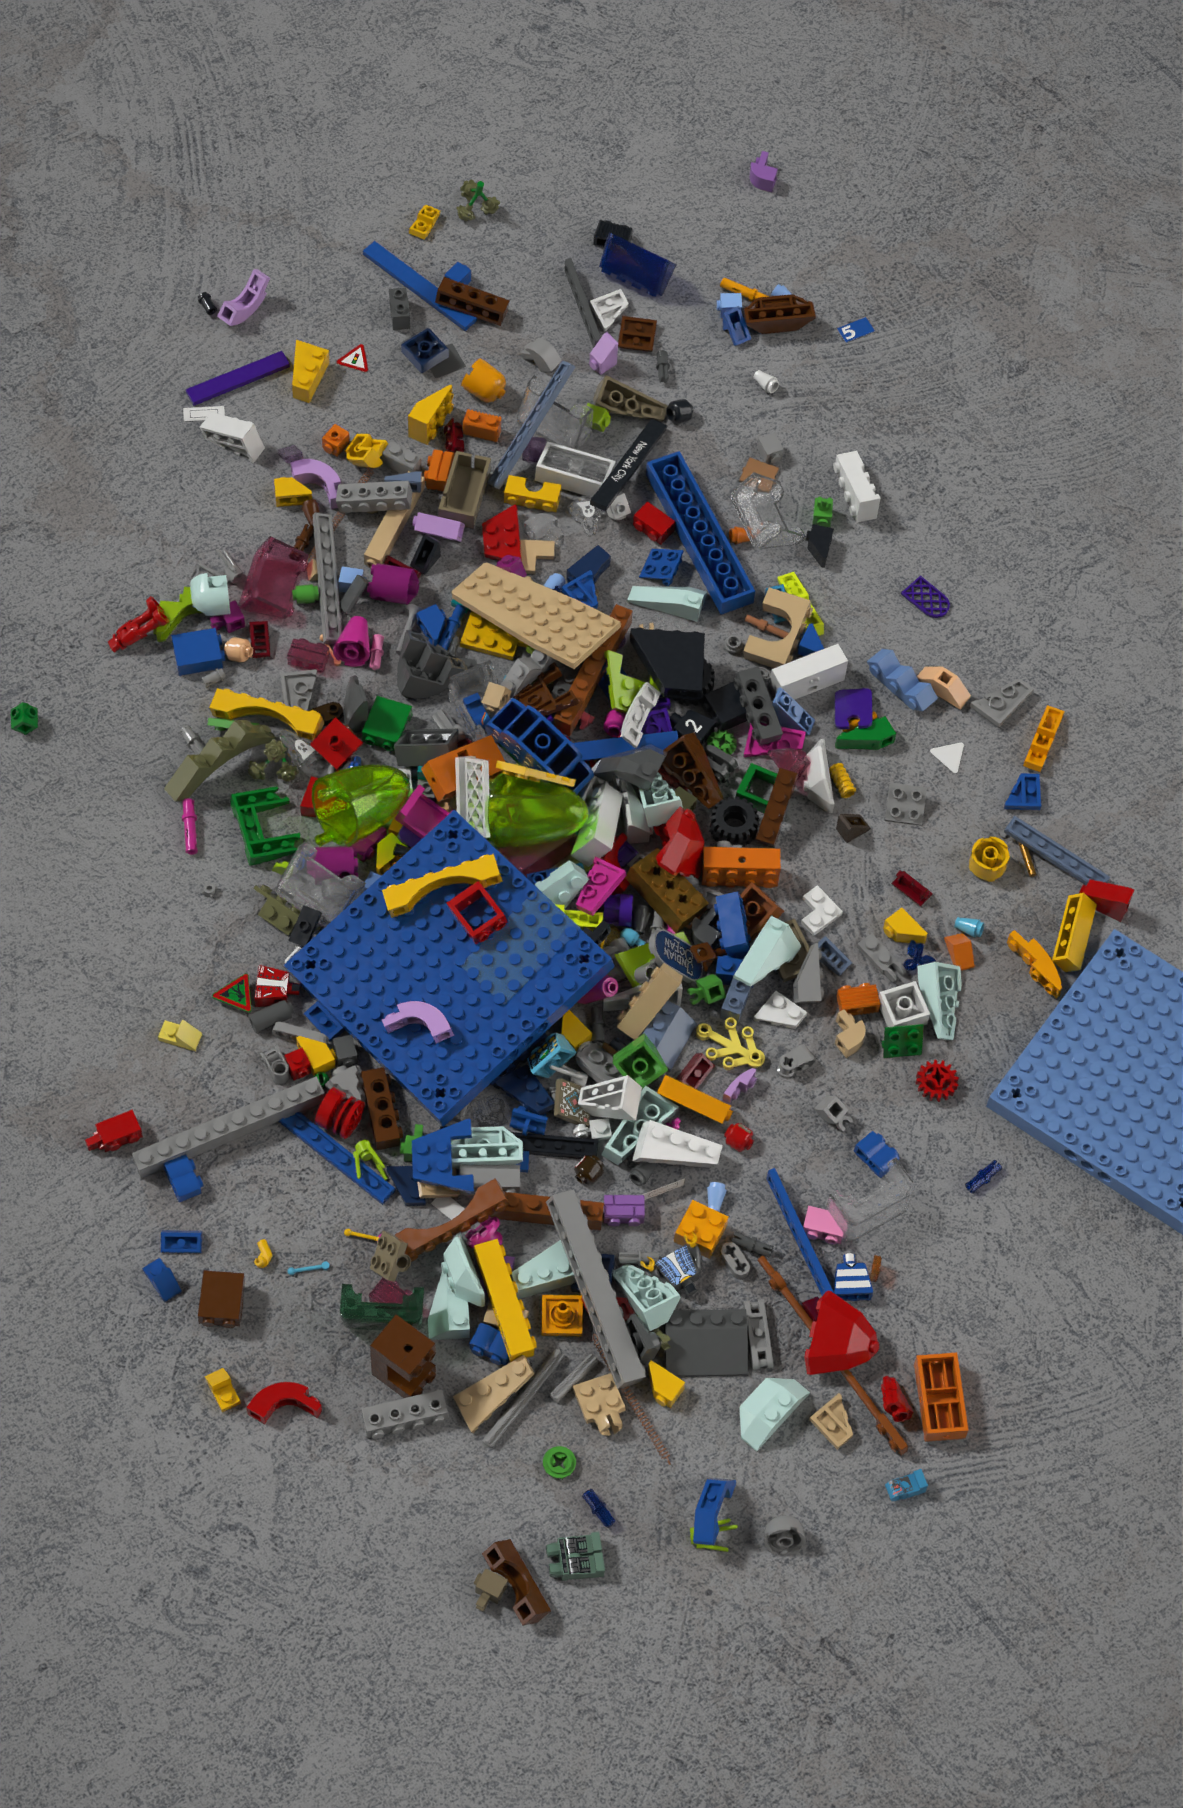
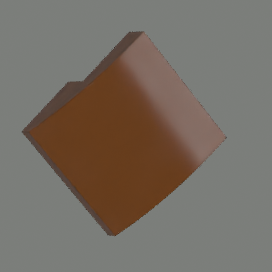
M622 316L618 348L653 352L657 320Z

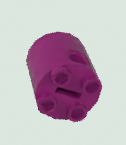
M379 563L376 565L372 564V582H369L367 587V593H369L371 599L408 605L418 595L419 580L414 569Z
M357 846L315 847V854L310 859H307L308 874H311L316 879V885L358 884V873H354L358 872V858H354L357 857Z

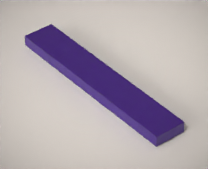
M280 351L186 389V394L193 406L287 369L290 367V363L283 351Z

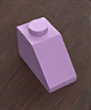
M608 332L604 333L590 352L589 365L600 375L617 365L618 342Z

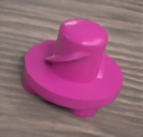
M489 1216L476 1229H471L465 1235L467 1239L466 1244L470 1248H474V1245L498 1239L499 1245H502L503 1237L500 1232L496 1231L500 1225V1220L497 1217Z

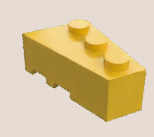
M296 340L292 381L293 398L310 403L330 363L329 350Z

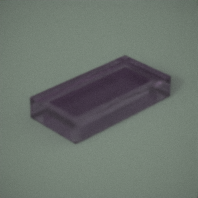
M295 445L278 449L279 456L286 463L303 459L302 452Z

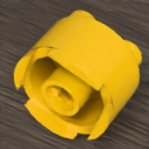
M997 837L978 839L971 851L969 859L970 871L978 878L988 882H993L1000 878L1006 871L1010 857L1006 843Z

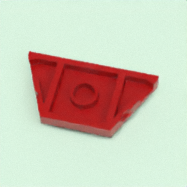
M515 504L482 523L484 554L486 558L501 561L504 556L511 555L520 557L522 561L518 508Z

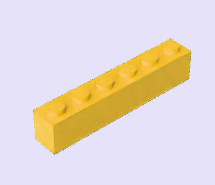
M498 1239L474 1245V1255L510 1362L522 1355L526 1356V1358L534 1356V1348H537L534 1336L530 1337L528 1331L531 1329L528 1318L523 1316L524 1305L522 1300L517 1298L518 1288L516 1282L511 1280L512 1270L510 1264L505 1263L504 1257L506 1252L504 1246L499 1245Z

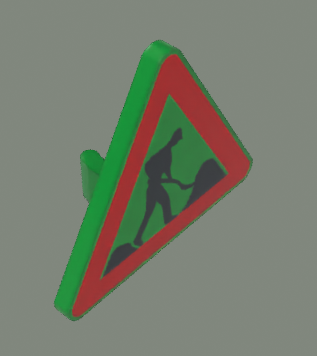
M245 973L213 993L212 998L250 1013L252 1008L249 975Z

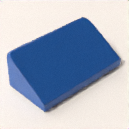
M162 1230L161 1253H202V1231Z

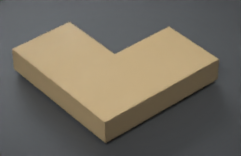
M520 540L522 563L526 574H535L536 559L554 560L555 541Z

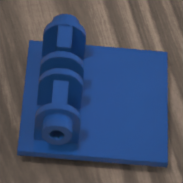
M651 549L639 578L662 579L663 585L669 586L673 583V576L677 574L684 551Z

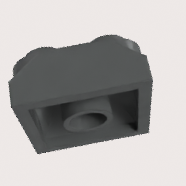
M634 1313L630 1315L625 1324L629 1327L630 1337L633 1344L637 1347L640 1363L646 1365L658 1353L661 1339L656 1333L650 1332L644 1322Z

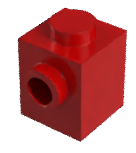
M302 1047L284 1055L293 1081L311 1074V1063Z

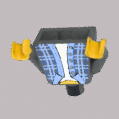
M692 1232L694 1237L691 1241L687 1240L686 1234L684 1235V1240L689 1246L685 1244L656 1262L647 1256L649 1259V1265L647 1266L643 1261L640 1262L643 1268L648 1269L647 1272L650 1277L655 1276L660 1282L671 1284L677 1292L683 1289L688 1297L698 1291L693 1282L699 1279V1273L702 1270V1255L696 1243L697 1236L694 1232Z

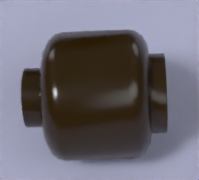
M594 1155L585 1156L574 1168L575 1178L581 1184L593 1185L603 1175L604 1164Z

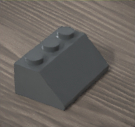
M458 728L405 730L394 745L397 766H404L406 768L424 766L427 761L456 750L458 746Z

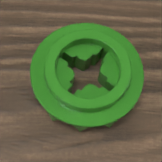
M718 729L717 732H712L708 737L707 745H713L731 755L736 749L737 739H735L733 733L730 734L727 730L720 731ZM724 738L725 743L720 748L719 741Z
M553 1447L543 1457V1467L546 1474L552 1476L553 1479H563L570 1476L575 1470L576 1458L573 1452L566 1447ZM555 1458L559 1461L565 1459L563 1462L564 1468H561V1466L554 1467L556 1464Z

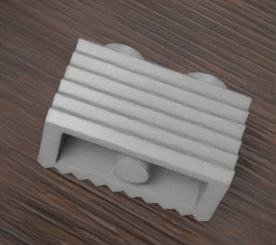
M391 441L382 453L383 465L400 474L408 473V471H421V455L418 456V454H415L412 450L409 451L406 447L403 448V446Z

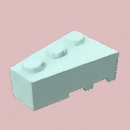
M569 860L550 873V876L542 882H537L535 886L554 904L565 905L566 909L589 878L585 870Z

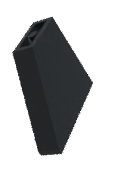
M631 628L630 642L663 698L701 700L705 633Z

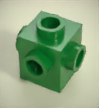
M22 702L11 709L12 730L27 735L38 728V708Z

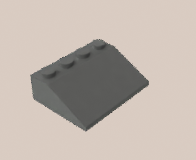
M746 1309L673 1311L669 1321L664 1324V1334L668 1335L671 1339L668 1341L671 1348L665 1350L667 1371L676 1377L748 1376Z

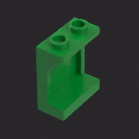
M377 696L362 730V741L370 746L375 745L387 751H395V743L404 732L407 722H410L413 716L412 706Z

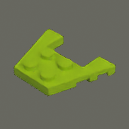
M607 650L604 655L608 662L606 671L610 678L609 694L611 709L627 714L634 698L646 682L621 674L623 655ZM650 676L649 684L659 691V689L657 688L656 684Z

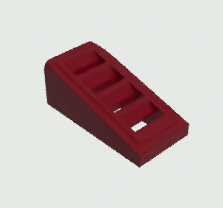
M268 621L249 622L250 642L253 648L252 658L271 657ZM254 630H264V632L254 633ZM265 636V639H254V637ZM255 643H266V645L255 646ZM266 649V652L255 653V650Z

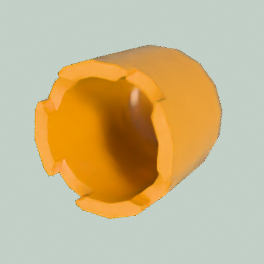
M479 358L471 366L473 370L470 375L466 373L461 386L481 401L491 403L497 398L501 399L506 393V390H504L506 379L500 371L487 361Z

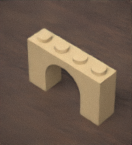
M769 587L763 601V611L787 619L791 624V631L784 639L779 641H767L749 635L743 654L745 659L776 668L793 661V651L799 647V636L804 634L806 629L805 621L811 617L813 608H811L810 600Z

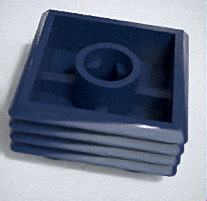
M430 328L423 330L401 344V352L420 373L426 372L449 357V349Z

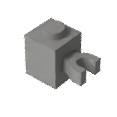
M826 1095L814 1108L826 1123L836 1124L840 1131L846 1129L842 1125L843 1120L850 1124L853 1121L849 1116H845L849 1109L836 1096Z

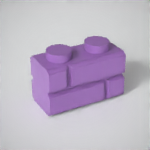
M604 1195V1223H608L609 1226H619L620 1223H628L629 1226L644 1224V1195Z

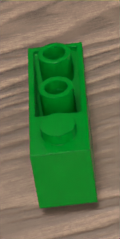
M886 716L880 719L875 718L872 725L868 728L859 729L857 726L850 732L839 734L836 738L835 748L879 750L895 742L896 732Z

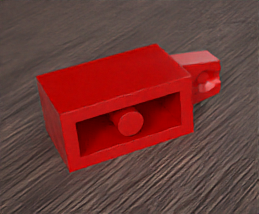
M133 1109L95 1124L96 1132L93 1133L94 1136L85 1139V1143L89 1151L99 1148L107 1152L118 1150L127 1143L137 1142L143 1136Z

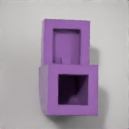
M762 151L760 158L757 157L755 163L751 162L749 177L751 183L756 188L772 192L778 168L767 166L769 152Z

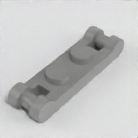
M757 1299L756 1302L745 1300L743 1301V1309H746L747 1333L752 1369L759 1370V1367L773 1368L764 1299ZM751 1310H758L759 1313H752ZM758 1354H765V1359H758Z

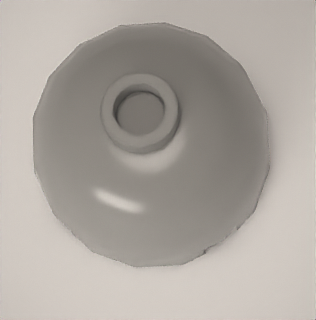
M787 1515L771 1519L764 1530L765 1548L773 1553V1550L780 1551L779 1555L783 1556L802 1550L801 1546L806 1544L803 1525L798 1519Z

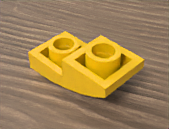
M425 204L419 211L417 220L409 228V234L425 240L436 223L441 210Z

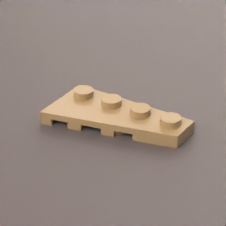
M522 1355L453 1396L472 1433L478 1429L480 1424L487 1421L492 1416V1413L507 1401L506 1399L514 1392L516 1393L534 1375L526 1356Z

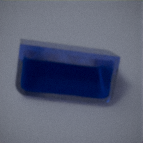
M609 232L599 267L602 268L601 272L609 276L613 273L617 275L616 279L624 283L628 280L632 282L631 286L639 290L643 287L647 289V294L656 297L657 294L663 295L677 264Z

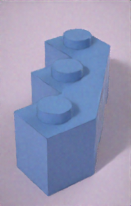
M881 649L867 661L870 672L912 710L924 711L938 699L931 683L919 682L913 668L900 665L893 650Z

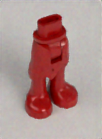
M152 596L146 600L148 609L143 614L118 628L116 634L112 635L113 638L108 641V644L114 653L120 648L123 650L138 640L147 637L146 633L169 622L164 614V610Z

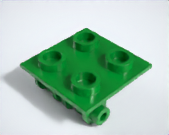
M924 1025L885 1027L884 1041H881L882 1048H884L883 1058L922 1055Z

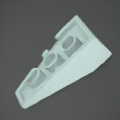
M771 916L733 978L748 986H752L765 978L769 972L776 971L785 962L789 963L800 950L801 945L789 924Z
M626 1264L613 1272L614 1280L649 1331L669 1321L681 1298L680 1294L671 1284L667 1282L664 1284L657 1277H650L643 1270L631 1264Z
M443 1271L428 1317L429 1339L470 1338L468 1302L456 1297L453 1289H449L447 1284L448 1275L443 1274Z

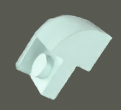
M204 573L191 580L190 590L194 608L205 613L206 616L230 614L226 575L208 577L207 573Z

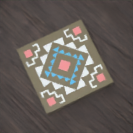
M562 1078L557 1079L554 1116L576 1125L585 1124L588 1127L590 1114L578 1105L582 1086Z

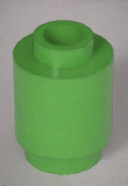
M313 584L295 586L296 590H292L293 601H297V604L315 603V601L319 600L318 586H313Z

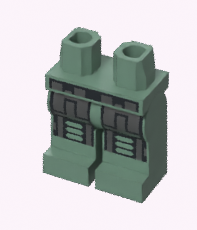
M599 1532L578 1537L558 1538L557 1542L546 1545L547 1558L558 1557L559 1563L549 1564L550 1577H561L562 1581L604 1577L605 1567Z

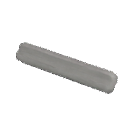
M592 1354L587 1356L550 1393V1397L555 1402H559L573 1388V1385H576L598 1364V1359Z

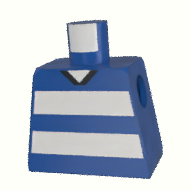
M844 1254V1263L837 1264L835 1269L834 1294L844 1301L871 1300L873 1289L866 1264L856 1263L855 1254Z

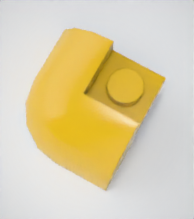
M357 433L345 450L347 453L346 458L350 463L358 467L377 468L383 464L380 457L388 446V442L386 440L373 439L370 434Z

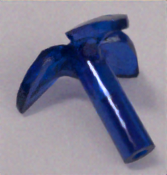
M911 940L907 953L913 959H906L903 967L908 971H913L917 969V963L924 965L936 962V960L929 955L922 956L924 945L922 943L917 944L914 940Z

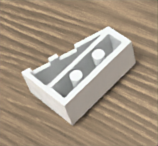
M211 412L200 426L206 440L224 449L229 447L235 450L234 454L238 456L243 454L249 457V461L252 463L256 461L265 449L256 426L250 421H243L235 417L232 418Z
M629 1075L585 1086L580 1090L578 1105L591 1116L636 1121L642 1087Z

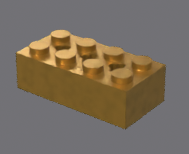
M657 848L631 866L625 879L670 928L677 933L691 923L695 917H699L709 903L680 873L677 876L672 875L658 866L656 856L660 850Z

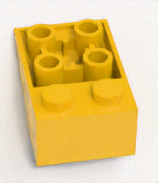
M452 385L442 388L415 404L408 415V437L428 445L431 439L435 438L439 426H443L445 417L452 412L454 404H452L454 397Z

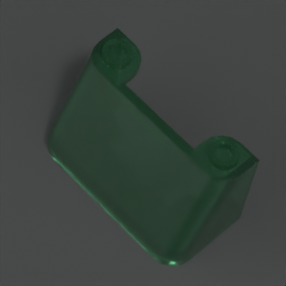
M342 1284L340 1318L344 1327L348 1329L383 1331L395 1315H398L418 1331L423 1327V1287H414L413 1293L408 1297L403 1295V1303L399 1304L362 1302V1293L356 1294L353 1291L352 1284Z

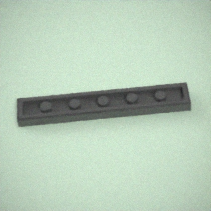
M565 259L564 271L594 348L601 339L572 259Z

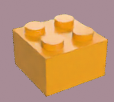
M692 1200L675 1232L674 1242L681 1246L685 1244L689 1246L684 1240V1235L686 1234L687 1240L691 1241L694 1237L692 1232H694L697 1236L696 1243L699 1246L701 1255L710 1259L727 1227L729 1217Z

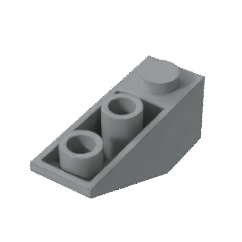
M818 943L810 947L793 984L795 1004L819 1003L821 998L824 997V989L820 984L823 971L819 967L822 953L821 949L818 948Z

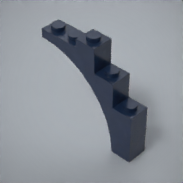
M597 545L567 569V582L569 583L591 570L595 585L601 574L610 566L611 556Z

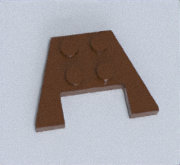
M555 662L549 666L550 670L545 674L542 672L537 676L538 680L533 685L528 684L513 698L525 706L529 705L535 708L543 716L579 704L572 690L554 699L546 687L547 684L563 676Z

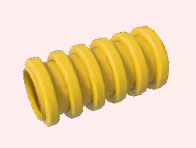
M843 763L833 764L829 768V773L836 788H838V792L841 793L840 796L842 798L851 797L855 794L856 788L851 782L849 774L846 772Z

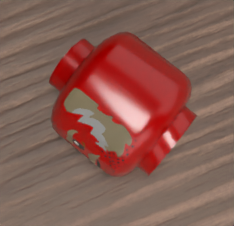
M742 1123L731 1124L724 1134L726 1144L737 1152H742L745 1149L749 1150L754 1143L752 1139L753 1131Z

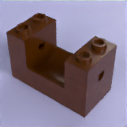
M395 1315L370 1345L372 1375L403 1398L420 1395L424 1391L422 1388L427 1383L430 1384L436 1377V1365L431 1362L436 1355V1343L398 1315Z

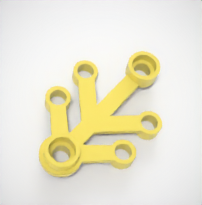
M732 1017L725 1020V1028L728 1030L731 1040L712 1031L711 1026L706 1023L697 1026L696 1036L702 1041L711 1039L726 1047L717 1050L712 1047L708 1048L705 1056L710 1061L733 1054L743 1056L737 1059L732 1057L724 1058V1069L731 1070L734 1067L746 1064L752 1068H758L764 1064L765 1055L761 1050L756 1049L753 1040L754 1030L751 1027L747 1026L742 1029V1037L746 1039L748 1047L746 1049L741 1046L736 1031L737 1021ZM732 1022L734 1025L729 1026L727 1023ZM705 1028L708 1031L702 1032L701 1029ZM749 1031L751 1034L746 1035L744 1032ZM713 1052L715 1055L709 1056L708 1053ZM752 1056H758V1059L755 1060ZM729 1061L732 1065H726L725 1063Z

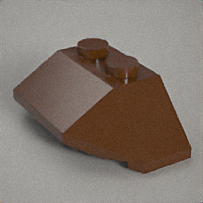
M793 294L759 297L748 307L744 308L746 325L761 334L797 331L816 319L813 302L806 301Z

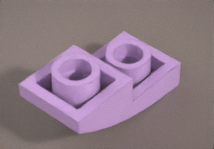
M751 1068L738 1076L724 1092L723 1102L730 1105L733 1099L736 1100L741 1091L746 1093L749 1087L753 1088L757 1080L755 1077L756 1069Z

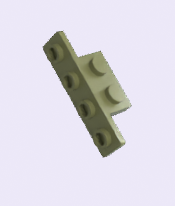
M264 884L262 886L255 885L253 889L268 898L258 915L290 936L302 909L286 903L288 900L283 896H276L271 893L272 889ZM317 925L315 930H320L321 926Z

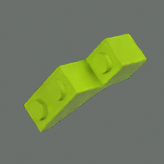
M184 587L183 594H180L179 602L160 601V606L164 610V614L169 622L153 630V634L157 636V642L166 641L186 616L202 613L193 607L190 587Z

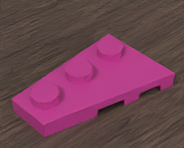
M759 722L761 725L767 726L766 723ZM750 723L743 757L801 752L806 732L781 727L783 735L779 741L759 746L757 740L755 741L753 738V728Z
M598 857L594 858L593 868L587 875L589 880L583 886L576 903L578 910L591 916L596 913L627 876L625 870Z

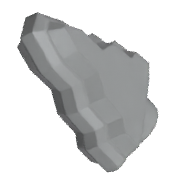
M343 1065L336 1068L332 1072L333 1077L329 1079L325 1086L329 1090L335 1087L345 1092L347 1100L353 1096L356 1098V1101H363L365 1103L364 1107H366V1096L362 1090L364 1084L361 1078L362 1070L360 1066H352L347 1069Z

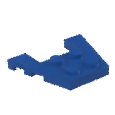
M471 1118L412 1140L414 1181L434 1186L440 1185L451 1190H461L468 1194H475L473 1174L453 1176L451 1140L472 1138Z

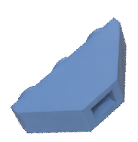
M778 688L772 705L780 726L805 731L806 736L810 735L815 719L782 688Z

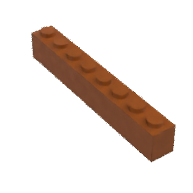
M618 604L613 608L610 617L620 621L621 627L589 655L583 663L569 691H573L579 704L557 711L554 717L553 725L562 734L571 736L608 667L607 658L605 659L604 655L605 651H617L632 623L633 610Z

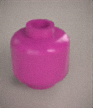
M615 710L609 711L604 720V731L611 737L620 736L626 714Z

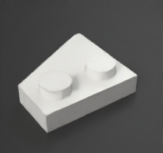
M775 991L756 1013L753 1020L755 1022H759V1020L771 1022V1025H783L786 1028L796 1029L807 1016V1012L778 991Z

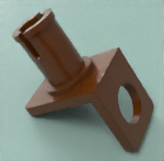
M708 942L690 947V951L698 963L703 962L705 972L709 971L718 956H727L725 949L722 950L721 946L712 949Z

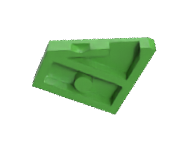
M208 718L207 725L215 726L214 730L226 731V728H229L234 720Z

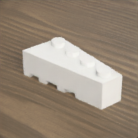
M853 451L836 455L833 468L835 473L839 475V485L844 489L845 501L849 502L850 515L854 516L856 523L877 519L880 496L879 494L875 495L874 491L876 488L874 484H870V476L868 472H864V464L858 452Z
M649 1120L641 1126L632 1161L710 1168L718 1164L723 1145Z

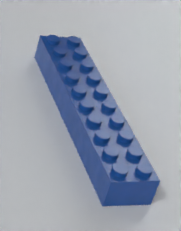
M680 451L647 462L646 476L665 512L675 521V530L720 615L753 604L755 589Z

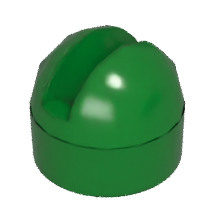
M324 1072L316 1073L314 1077L317 1076L319 1082V1077H323L324 1083H320L322 1089L326 1088L325 1084L329 1081L328 1075Z

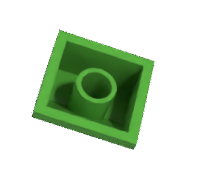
M645 1033L613 1055V1064L623 1076L629 1075L642 1089L645 1085L647 1086L668 1071L657 1048Z

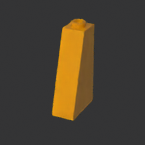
M669 1075L664 1076L657 1091L658 1094L724 1124V1121L728 1122L733 1113L730 1110L731 1105Z

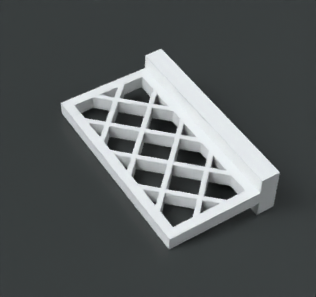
M476 756L455 757L457 813L483 837H490L489 760L478 759Z

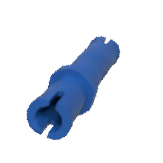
M456 605L452 616L447 620V627L438 645L448 650L457 629L461 627V620L466 612V608L463 605Z

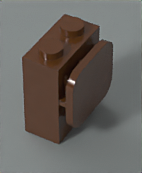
M203 1270L198 1310L199 1324L206 1327L214 1325L225 1328L240 1327L245 1287L244 1273Z

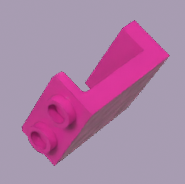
M419 784L394 819L422 839L450 813L422 794L425 788Z

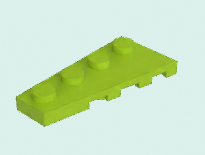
M683 931L674 934L690 944ZM649 943L614 954L633 988L641 985L635 980V970L655 958L654 954H651L649 950Z

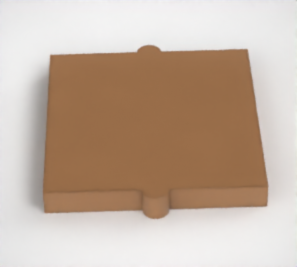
M749 458L746 467H743V473L739 482L769 492L772 483L775 482L779 468Z

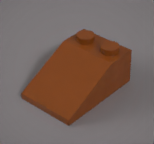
M753 882L740 894L747 919V932L751 937L749 943L758 937L771 916L778 919L784 912L772 898Z

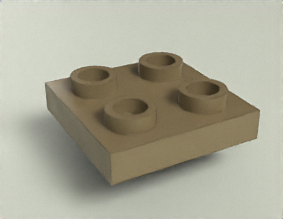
M382 1231L377 1241L375 1254L371 1259L370 1269L388 1281L395 1282L398 1271L404 1272L411 1265L410 1257L405 1254L408 1243L390 1232Z

